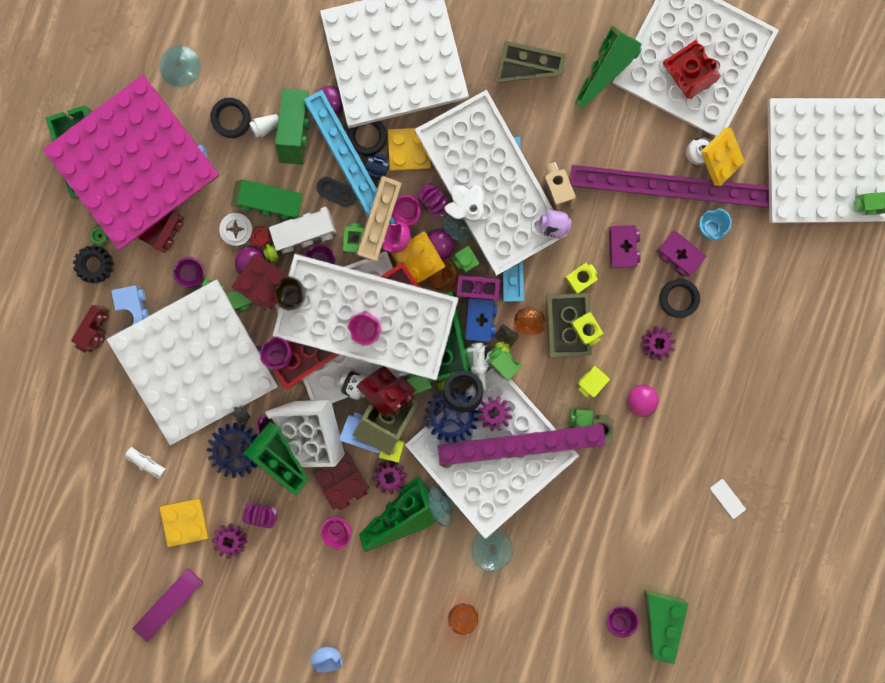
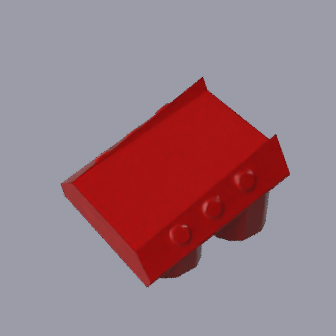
M697 40L662 63L687 99H693L695 95L713 83H717L721 77L717 70V62L707 56L705 48Z

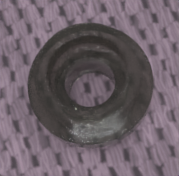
M242 405L238 408L234 407V418L239 423L247 424L251 418L247 410Z

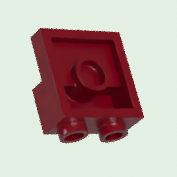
M255 253L231 288L264 311L267 308L272 310L276 304L274 289L279 285L281 278L289 277V275Z
M92 305L71 339L76 344V349L84 353L87 351L91 353L93 349L102 346L106 338L104 337L106 331L99 327L107 322L109 309L99 305Z
M382 366L360 381L356 386L384 417L391 412L393 414L397 413L403 407V403L408 405L415 398L413 394L416 390L403 376L397 379L385 366Z
M349 452L342 457L335 467H323L313 474L333 510L338 508L341 511L350 505L349 500L354 497L359 500L368 494L366 490L369 489V485Z

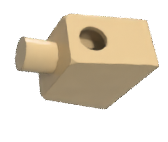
M556 162L547 164L545 166L547 175L545 176L544 184L553 210L564 212L573 209L576 196L565 169L558 170Z

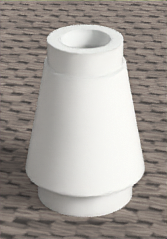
M277 114L253 119L249 125L255 138H262L276 129L279 117Z

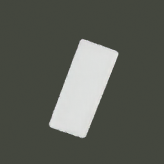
M723 479L710 488L733 519L746 510Z

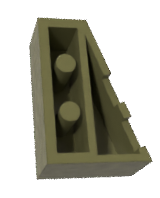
M505 41L496 83L561 76L566 54Z

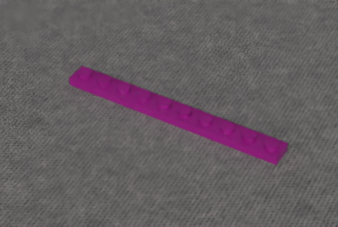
M578 165L571 166L570 184L572 187L769 208V186L724 182L721 186H715L712 180Z

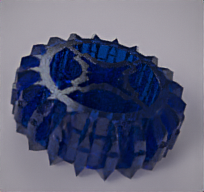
M456 387L454 393H452L451 389L452 397L461 400L462 403L469 402L474 398L472 395L466 398V390H463L460 394L459 388ZM441 389L439 390L440 397L435 394L432 395L436 400L434 403L432 401L427 402L432 408H425V412L430 413V416H425L424 420L431 421L426 427L428 429L434 427L431 434L434 436L439 432L437 439L442 440L445 436L446 443L450 442L451 437L453 443H457L458 436L462 441H465L464 433L471 437L472 433L469 429L477 430V427L473 425V421H480L474 415L480 413L477 409L468 412V420L464 424L461 420L462 413L454 411L445 403L444 391ZM440 407L444 415L438 424L436 415ZM446 408H447L449 411H452L453 413H454V412H457V414H455V415H456V419H457L459 422H457L456 420H453L452 418H449V419H448V417H449L448 413H449V412L446 410ZM450 424H456L460 428L454 432L442 430Z
M235 422L232 429L228 423L225 424L226 431L219 427L218 432L220 435L215 432L212 434L216 441H208L210 445H213V447L207 448V452H213V455L208 456V460L215 459L216 462L211 464L212 467L220 466L217 469V473L222 472L224 469L225 477L230 472L232 473V478L237 477V472L240 477H244V470L250 474L252 473L250 466L253 468L258 467L244 455L246 440L251 445L254 439L258 437L257 433L253 436L250 435L253 428L245 431L246 424H242L240 429H238V423ZM228 434H239L242 436L237 442L227 441L224 438ZM220 443L222 444V447L226 450V456L224 460L221 458L219 452ZM239 445V450H237L239 454L236 453L231 456V447ZM234 458L246 462L245 465L239 467L228 465Z

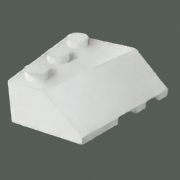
M331 400L293 401L266 412L268 418H272L275 425L280 428L284 439L291 447L290 449L301 467H335L345 455L342 442L339 440L340 434Z

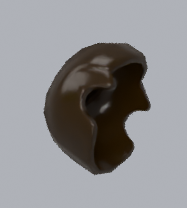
M291 276L281 278L279 285L274 289L276 303L280 308L287 311L299 309L306 300V288L296 278Z

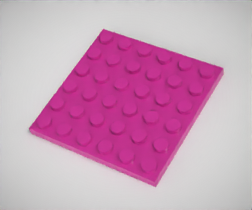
M144 74L43 149L118 250H122L220 176Z

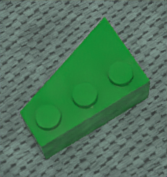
M283 89L275 142L279 163L299 165L304 163V152L307 147L306 130H309L310 124L308 109L303 102L308 97V91Z
M242 179L235 182L231 206L239 207V210L251 212V210L259 211L260 215L269 217L272 214L280 215L279 219L288 221L292 218H298L303 194Z
M269 422L245 451L244 455L296 496L309 479L292 453L291 447L284 439L280 428Z
M644 590L650 654L654 660L675 664L688 603L682 598Z

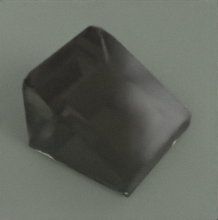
M503 324L495 333V339L499 342L504 341L505 344H510L511 347L518 339L519 334Z

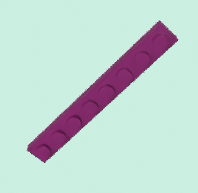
M602 424L440 444L437 446L439 465L445 466L606 446Z

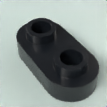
M323 177L317 183V192L323 198L342 207H350L354 204L356 196L351 187L330 177ZM325 185L331 186L329 192L324 191ZM345 193L349 194L350 198L347 201H344L342 199V196Z

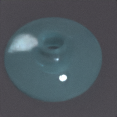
M175 46L168 49L162 55L159 68L166 82L176 87H185L197 79L201 65L197 54L192 49L185 46ZM176 62H182L180 68L175 67Z
M434 486L429 490L428 494L431 513L441 526H449L453 520V501L441 487Z
M496 530L487 539L480 533L472 544V556L475 562L481 568L489 571H496L505 567L513 554V547L509 537L499 530ZM493 545L496 547V550L489 552L488 547Z

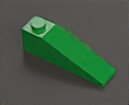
M612 25L599 50L602 51L600 58L594 61L591 66L592 75L585 79L575 103L580 108L587 105L631 64L633 59L639 56L642 43Z
M420 477L402 487L401 491L398 492L400 495L392 503L389 502L385 506L387 509L379 517H375L359 534L365 552L426 529L443 518L437 500Z

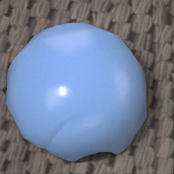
M333 647L319 648L312 654L310 659L312 669L315 667L318 673L334 671L343 666L340 652Z

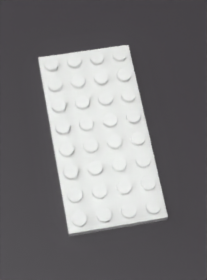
M487 90L414 130L451 198L453 186H463L470 190L474 185H477L483 191V216L475 221L468 220L466 217L463 219L495 276L560 240L559 238L545 236L542 228L539 227L541 215H545L548 210H553ZM471 207L469 210L471 212H476L477 208Z
M294 254L289 276L302 282L306 288V300L299 309L287 311L280 308L273 336L437 380L458 298ZM358 313H370L377 317L381 324L382 331L379 339L371 345H361L351 339L347 325L351 317Z

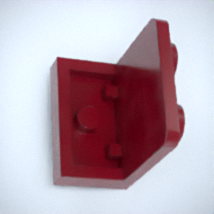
M172 211L140 235L138 239L153 246L154 249L166 253L174 243V236L182 229L185 217Z

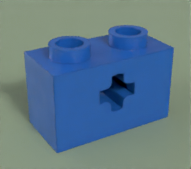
M468 299L465 340L490 342L491 338H495V325H492V317L497 315V305H493L494 300ZM480 314H483V317L487 319V323H483V326H479V322H476V318H479Z

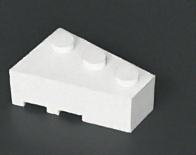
M323 207L320 208L321 211L307 213L303 217L294 220L290 219L269 227L276 251L287 254L293 252L294 247L297 246L306 248L314 245L313 241L321 239L322 242L333 239V235L337 234L329 209Z

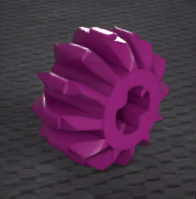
M428 183L417 193V199L431 216L438 219L446 213L445 206L450 203L435 185Z
M654 326V333L652 330L647 329L646 332L649 337L644 335L641 337V339L646 340V343L640 344V347L648 348L643 354L647 355L651 352V360H654L657 355L658 361H662L663 355L666 358L670 357L667 350L675 351V348L671 347L670 344L676 343V340H669L673 335L672 332L665 335L666 327H662L659 331L658 326ZM655 339L662 340V342L660 343L661 348L654 347V345L656 344Z
M499 396L496 397L495 402H493L492 397H488V405L484 401L481 402L485 409L479 408L477 410L479 413L484 414L479 416L478 420L484 421L482 424L484 428L490 424L489 430L492 432L495 429V425L499 431H502V423L506 427L509 426L505 419L513 418L512 415L506 414L512 411V407H506L508 404L507 400L502 401L500 404L501 398ZM498 409L497 411L500 413V416L492 419L493 416L490 413Z
M386 460V467L380 462L379 467L382 470L374 469L373 472L379 476H374L372 480L380 481L375 485L376 488L384 486L381 491L382 493H385L386 489L389 488V493L392 495L394 492L393 487L398 492L401 491L398 483L406 485V481L400 478H406L407 473H400L405 468L403 465L397 469L398 462H394L393 466H391V461ZM392 472L394 473L393 477L396 479L394 481L391 479V482H388L384 474Z
M250 502L243 509L242 521L254 526L272 528L277 521L278 510L270 506Z
M230 523L228 529L225 525L220 526L221 531L216 530L214 532L217 537L213 538L212 542L218 543V545L213 549H221L219 556H223L226 552L227 559H230L232 554L238 557L239 551H245L243 545L247 544L248 540L242 539L246 535L245 531L242 533L238 532L241 526L238 525L234 530L233 523ZM228 538H229V539H232V538H233V539H234V542H233L232 544H231V543H228V544H227V543H226V540H227Z

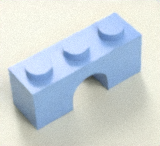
M135 285L111 290L115 311L129 310L134 317L133 324L150 316L148 309L144 307L143 301H146V295L140 286Z

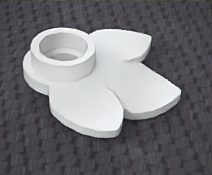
M474 185L468 190L463 186H453L452 198L454 202L445 206V211L456 219L465 217L471 221L480 219L484 213L482 205L484 194L481 188ZM471 207H476L477 211L471 212L469 209Z

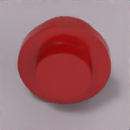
M257 227L252 231L251 241L255 246L266 247L271 242L272 236L267 228Z

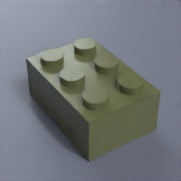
M589 293L546 295L548 357L592 355V345L590 346L589 343L584 345L571 325V322L590 312ZM586 324L583 327V333L586 336L591 335L590 324Z
M413 399L408 405L403 403V407L397 413L393 414L391 412L386 417L370 403L353 436L390 455L419 402Z

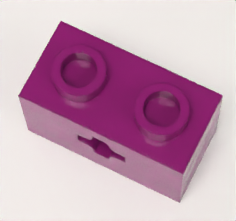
M636 225L609 227L610 268H635L637 263H640L641 254L640 251H637V242H640V231L636 230ZM624 242L626 245H629L630 249H627L626 252L623 248L620 247V245L624 244Z
M675 230L667 236L656 250L659 253L658 257L667 264L669 262L675 266L674 270L683 277L684 275L691 276L707 257ZM682 251L683 258L677 259L678 254L676 252Z
M459 275L456 297L497 301L500 279Z

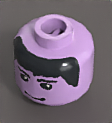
M548 210L545 215H541L539 227L542 228L545 236L561 239L569 234L571 219L568 218L565 212Z

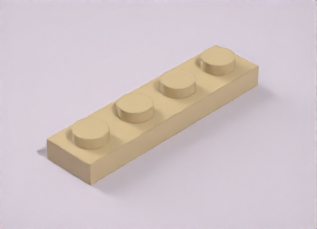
M384 176L380 178L356 253L357 256L374 262L377 261L402 184L401 182Z

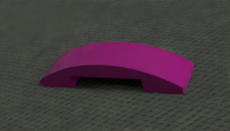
M188 568L132 629L148 642L203 581Z

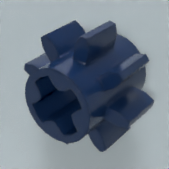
M376 153L375 157L369 156L366 170L370 172V177L379 180L380 175L386 176L390 163L385 161L386 155Z

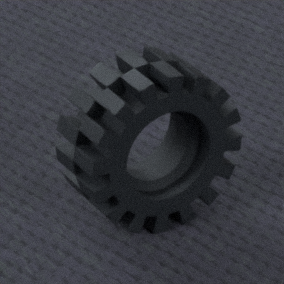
M86 246L85 249L81 248L79 250V254H75L76 260H73V264H75L73 269L77 272V277H80L83 281L88 283L104 282L106 278L110 277L109 273L113 272V269H111L114 266V262L111 261L113 258L103 248ZM91 257H97L101 262L100 269L94 273L88 271L86 267V262Z

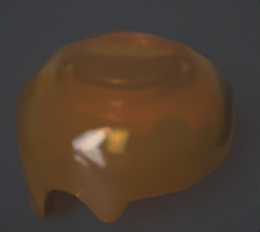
M443 259L442 261L446 267L433 274L430 278H427L430 287L440 291L453 288L457 283L459 272L454 262Z
M534 307L519 309L514 316L516 331L531 335L541 333L545 329L544 314Z
M460 603L454 605L448 614L449 627L456 634H469L477 627L479 615L470 604Z

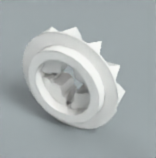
M231 213L225 216L219 227L222 239L234 246L245 244L251 238L253 230L250 220L240 213ZM235 221L238 227L244 229L238 232L237 238L234 232L228 231V229L234 228Z

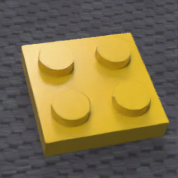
M725 127L701 151L715 186H721L745 162L732 128Z
M416 128L388 129L390 171L431 169L430 158L414 132Z
M425 231L412 238L407 248L402 252L391 253L397 265L402 262L404 263L417 284L446 267Z
M201 498L160 507L168 547L209 538Z

